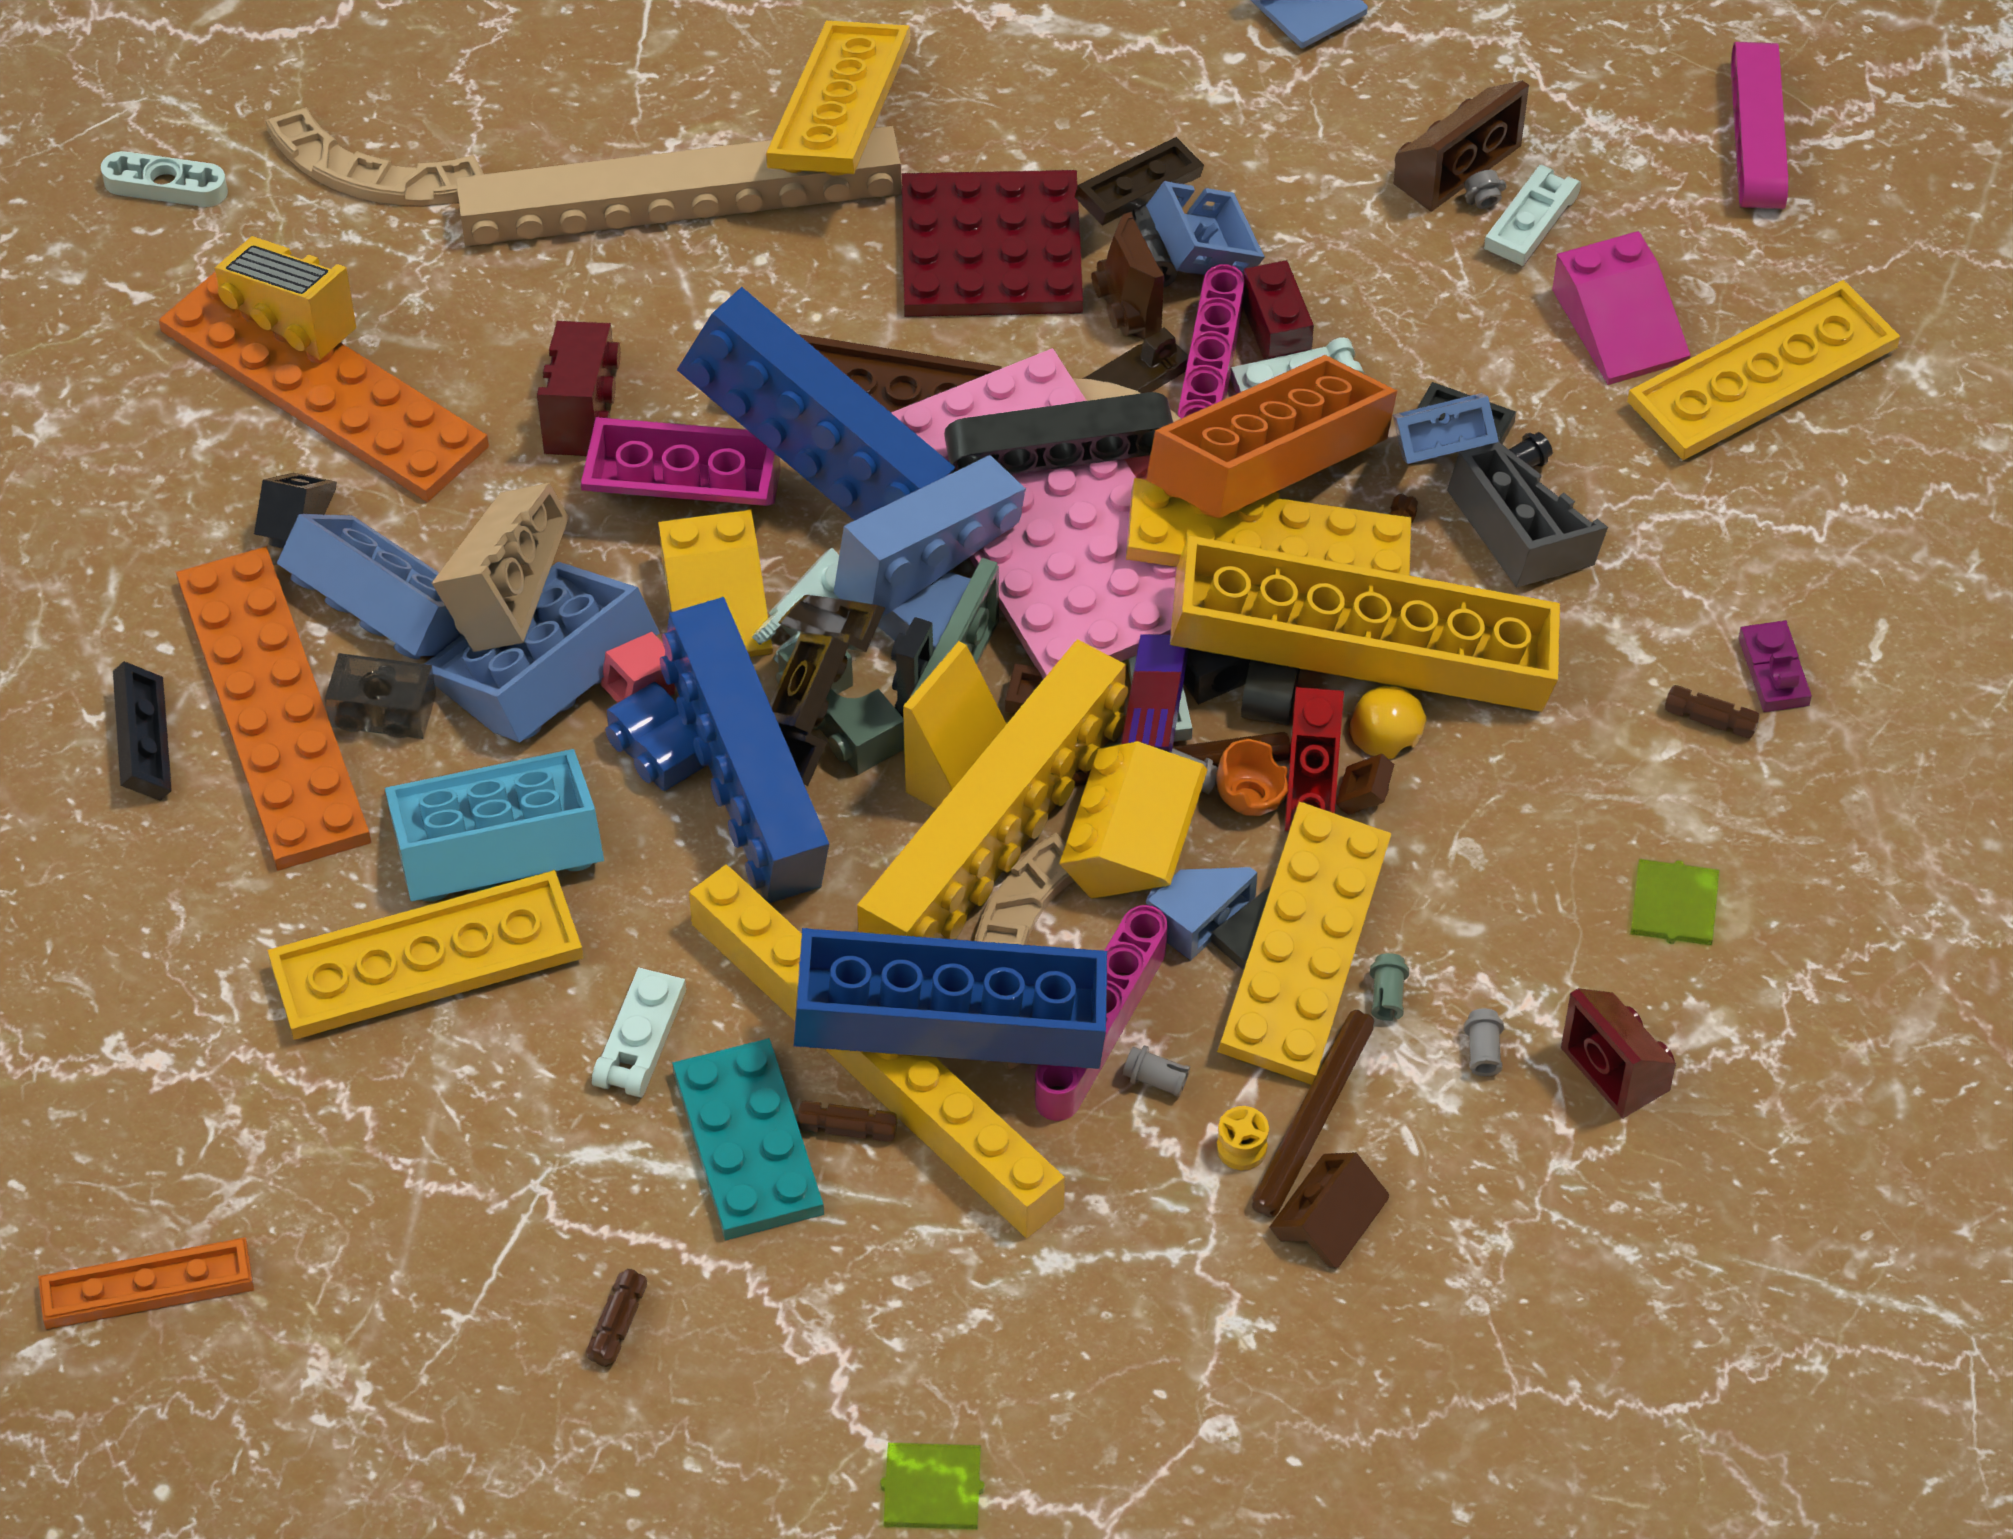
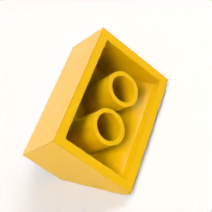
M1138 741L1098 749L1059 864L1091 899L1170 886L1208 769L1202 763Z

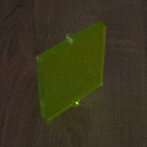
M1639 859L1630 934L1666 939L1669 944L1683 941L1712 945L1720 870L1684 865L1680 860L1675 861V863Z
M888 1443L886 1477L880 1481L881 1490L885 1492L884 1527L978 1530L979 1495L985 1491V1484L980 1480L981 1445Z

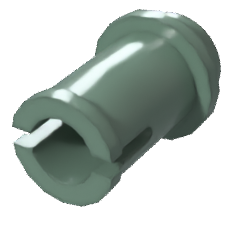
M1393 953L1381 954L1375 958V962L1370 966V975L1374 979L1371 1014L1377 1019L1392 1021L1393 1009L1395 1010L1394 1017L1400 1019L1404 1013L1403 988L1404 980L1409 977V967L1405 964V959L1400 955Z

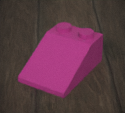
M1639 231L1557 254L1552 291L1607 385L1676 366L1690 359L1691 355L1658 261Z

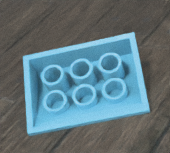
M574 749L385 788L410 901H437L443 899L449 893L464 890L481 891L492 888L497 883L516 879L521 880L553 870L580 871L587 869L593 863L604 861L595 807Z

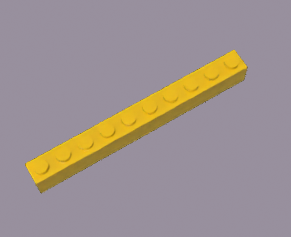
M725 864L689 891L692 926L795 1021L802 933L734 870ZM825 1049L885 1107L897 1114V1118L1026 1239L1064 1209L1065 1177L936 1057Z

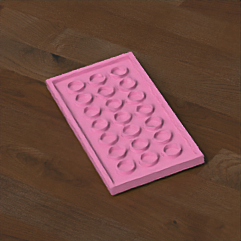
M1052 348L891 413L949 461L944 432L945 428L955 420L1086 401V399ZM1120 459L1013 474L1012 476L1026 488L1019 523L969 558L975 568H977L981 558L997 562V566H999V608L1042 678L1044 679L1076 639L1121 662L1137 655L1140 634L1171 635L1177 567L1126 560L1131 490L1134 478H1136L1126 461Z

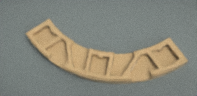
M307 107L265 120L267 131L276 146L302 172L336 191L364 200L404 206L457 203L459 199L456 178L484 174L474 155L443 162L418 163L417 168L392 166L389 160L372 157L358 151L353 154L337 145L336 139L320 127Z
M1057 833L1036 845L1011 868V874L1004 880L998 891L993 892L981 916L975 941L1027 945L1033 927L1044 909L1061 891L1074 882L1072 877L1059 864L1066 843ZM1002 1062L1007 1071L1021 1064Z

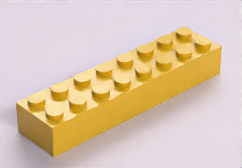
M1188 535L1176 568L1170 645L1543 712L1558 681L1560 603Z
M1076 639L857 904L858 932L956 939L966 923L967 915L975 905L982 906L987 901L993 890L994 882L1003 871L1006 873L1011 871V868L1017 863L1021 849L1030 838L1036 839L1042 833L1051 811L1056 805L1062 806L1067 802L1075 785V781L1072 780L1074 773L1079 770L1087 773V771L1092 769L1098 749L1103 748L1109 740L1115 741L1123 732L1126 715H1124V702L1128 694V687L1125 686L1126 664Z

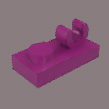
M1787 621L1740 627L1738 639L1763 712L1810 706L1812 695Z

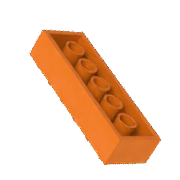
M1323 355L1155 430L1146 480L1162 488L1167 495L1181 498L1200 508L1201 512L1205 515L1220 519L1388 439L1397 390L1327 355Z

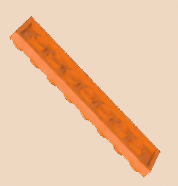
M215 272L159 319L161 332L427 503L489 447L487 434L341 342L321 360H318L304 350H296L285 338L271 329L265 330L261 328L252 317L239 309L229 308L218 295V283Z
M267 546L177 571L178 583L277 871L370 844L371 838Z

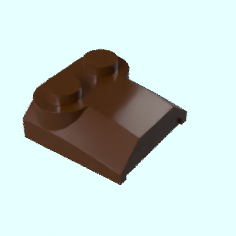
M1126 213L1122 215L1115 231L1107 259L1097 262V271L1091 273V279L1097 297H1104L1108 304L1107 311L1112 327L1115 330L1120 328L1125 336L1132 334L1144 340L1162 329L1164 274L1157 265L1132 213Z

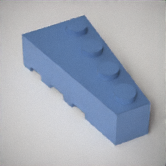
M989 455L844 525L833 593L839 599L885 607L881 617L883 618L1019 523L1026 488Z

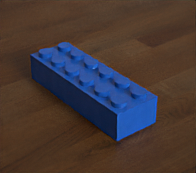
M743 287L738 289L710 315L677 368L678 372L854 521L951 474L955 469V466Z
M721 597L670 612L667 633L662 634L665 656L660 657L661 671L668 685L674 683L679 697H677L676 702L684 725L692 723L698 737L693 739L697 758L702 766L708 764L713 775L710 783L717 805L719 807L726 806L731 818L728 820L729 834L736 848L743 847L748 859L745 862V869L751 887L754 890L760 888L764 899L769 904L821 888L829 841L725 598Z
M802 928L793 1046L1100 1069L1106 1035L1107 951Z

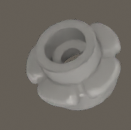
M1495 170L1480 171L1470 176L1464 182L1466 202L1470 205L1476 204L1480 209L1494 206L1502 199L1501 191L1506 189V182L1499 180Z

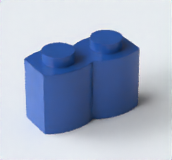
M652 682L607 709L608 726L605 728L608 740L618 752L624 750L634 759V766L646 783L653 781L661 790L666 791L707 766H702L697 758L693 739L698 736L692 723L684 725L676 702L658 683Z

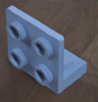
M1251 0L1300 48H1305L1365 16L1368 6L1362 0Z

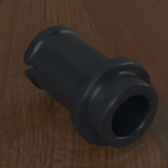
M1541 432L1535 434L1526 433L1522 437V442L1509 449L1531 467L1546 465L1548 457L1553 454L1550 442Z

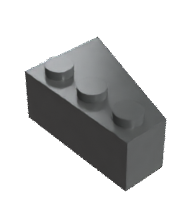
M1500 442L1461 451L1458 454L1447 491L1516 588L1595 565L1608 529L1604 523L1598 519L1591 522L1573 508L1575 503L1573 499L1565 493L1557 496L1540 482L1542 475Z

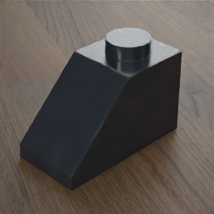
M294 472L263 479L254 535L268 537L269 545L284 548L299 514L325 515L336 491L337 482Z

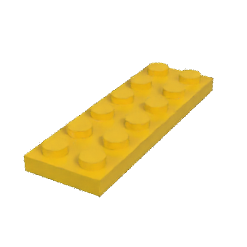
M826 20L766 152L767 168L783 169L790 173L801 171L826 172L833 176L854 174L911 41L910 26Z
M1843 279L1630 389L1627 402L1682 460H1685L1897 349L1900 335Z
M1134 478L1131 490L1126 560L1177 567L1187 537L1191 535L1410 575L1411 517L1264 497L1219 519L1205 515L1201 512L1200 508L1181 498L1167 495L1162 488L1146 479Z
M1302 802L1298 803L1217 1050L1218 1053L1312 1085L1319 1069L1392 833Z
M555 870L267 950L294 1040L583 959L582 946Z

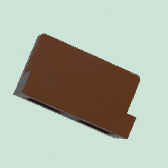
M1357 1152L1323 1154L1269 1228L1281 1242L1307 1241L1327 1267L1338 1268L1388 1201L1389 1193Z

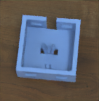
M1164 181L1147 203L1146 207L1176 271L1205 275L1213 266L1228 264L1241 270L1244 275L1245 268L1258 266L1265 258L1233 192L1205 188L1187 211V214H1184L1182 208L1195 192L1194 187ZM1207 201L1215 202L1213 206L1204 205Z

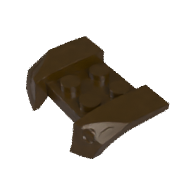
M804 595L778 622L799 632L800 635L772 697L770 706L805 786H809L827 744V741L812 735L811 732L813 727L819 726L823 721L828 709L826 697L833 682H837L846 669L848 658L845 656L846 651L850 649L867 652L885 607L843 599Z

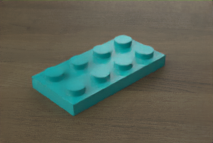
M770 1038L672 1062L673 1074L725 1241L824 1215V1204Z

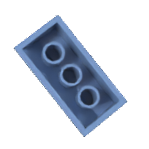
M298 515L277 561L278 565L292 573L290 579L294 583L310 590L319 591L326 596L324 601L327 605L338 611L353 614L360 619L359 625L363 629L378 636H386L395 642L394 649L397 652L412 659H420L421 656H435L462 635L456 629L454 619L432 585L439 572L352 515Z

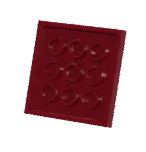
M1077 170L902 173L904 317L1083 313L1078 200L1074 197L1078 186Z

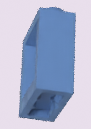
M1483 393L1392 415L1402 458L1407 464L1499 442L1489 398ZM1445 413V418L1439 421L1440 415Z

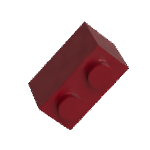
M1284 260L1245 268L1243 309L1263 359L1267 360L1312 350L1314 324L1288 261Z

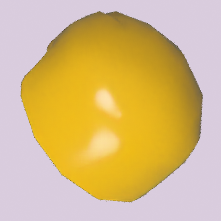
M1386 685L1371 689L1363 694L1353 710L1348 730L1354 744L1367 754L1372 756L1383 754L1388 759H1393L1403 748L1407 746L1414 748L1422 737L1427 718L1420 700L1412 693L1399 686Z

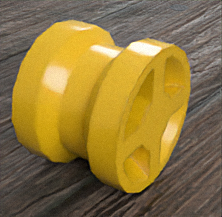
M1237 1106L1227 1110L1221 1116L1218 1124L1217 1153L1225 1165L1242 1171L1251 1170L1263 1162L1268 1149L1267 1139L1269 1135L1268 1120L1263 1113L1252 1107ZM1250 1138L1249 1143L1241 1144L1243 1140Z

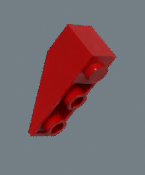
M1296 687L1285 818L1286 832H1289L1299 802L1335 814L1344 691Z

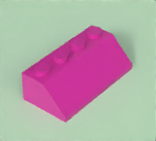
M596 417L581 480V490L767 506L775 504L781 472L780 457L747 429Z

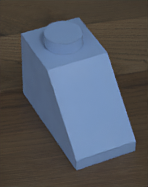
M1250 867L1179 870L1173 876L1170 886L1153 888L1146 904L1154 906L1163 912L1167 919V943L1191 961L1211 942L1212 931L1256 898L1257 872Z

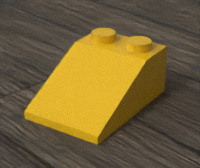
M745 510L658 522L661 556L670 612L724 597L749 656L773 654L771 638L760 645L752 638L754 633L768 619L752 511Z
M960 641L956 643L903 706L906 793L937 809L1007 724L968 646Z

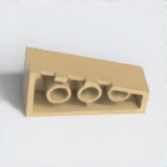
M550 483L500 492L432 582V585L454 619L456 629L460 634L464 635L473 652L524 643L569 519Z

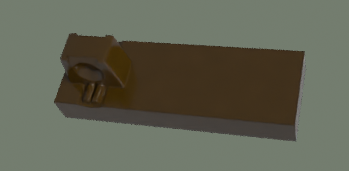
M1175 137L1079 184L1074 197L1103 226L1121 217L1123 214L1147 204L1164 181L1185 184L1200 178L1204 164Z
M1163 327L1161 331L1149 338H1145L1142 344L1137 345L1083 379L1113 383L1140 393L1153 392L1186 372L1189 355L1176 344L1175 336Z

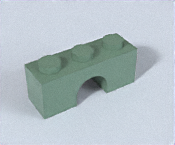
M796 642L778 651L779 672L776 674L778 684ZM846 651L845 656L848 658L846 669L842 677L837 682H833L826 697L828 701L826 715L820 725L813 727V729H820L828 738L830 748L840 762L847 761L859 775L904 750V719L879 689L859 698H846L838 695L853 686L852 657Z

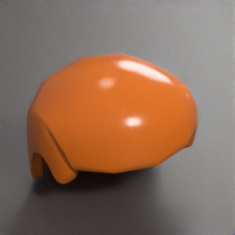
M1252 739L1235 741L1222 753L1217 767L1216 788L1223 801L1236 812H1240L1245 816H1260L1276 810L1286 798L1288 793L1287 767L1279 766L1274 761L1271 745Z

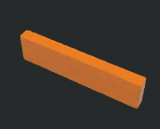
M246 1237L38 1276L43 1322L46 1329L254 1291Z

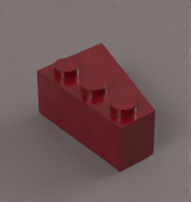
M557 321L549 347V356H552L550 365H545L543 369V378H548L547 387H539L537 391L544 454L587 456L595 418H610V411L605 410L606 403L614 404L616 382L615 376H611V370L619 369L620 342H613L611 323Z

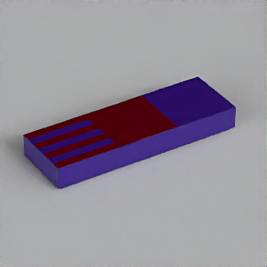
M1140 634L1121 744L1138 741L1172 753L1189 648L1170 645L1171 635Z

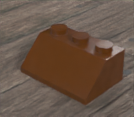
M1522 80L1486 88L1474 98H1469L1462 102L1458 109L1445 119L1434 122L1427 132L1416 140L1405 143L1395 156L1393 184L1432 212L1464 188V182L1470 176L1480 171L1491 169L1513 153L1522 144L1529 84Z

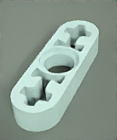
M125 151L112 153L101 163L104 186L110 193L115 195L199 207H212L224 201L228 194L223 169L212 163ZM163 174L175 176V179L167 184L153 182L156 177Z

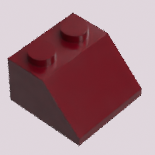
M1578 988L1570 993L1561 1049L1622 1119L1671 1090L1676 1067L1673 1054L1663 1042L1656 1041L1644 1028L1639 1014L1632 1007L1625 1006L1613 992Z

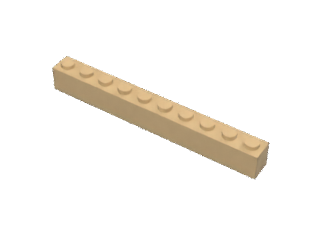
M893 126L873 128L855 173L840 176L816 171L790 173L783 169L767 168L766 152L772 141L769 140L457 177L456 183L465 246L491 244L902 194L901 162Z

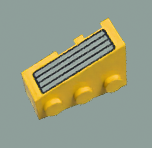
M251 236L214 267L219 297L229 308L239 309L252 317L261 328L265 330L271 329L285 338L296 350H304L318 360H321L357 328L347 267L336 264L332 269L319 265L318 257L307 255L304 259L290 256L292 253L287 247Z

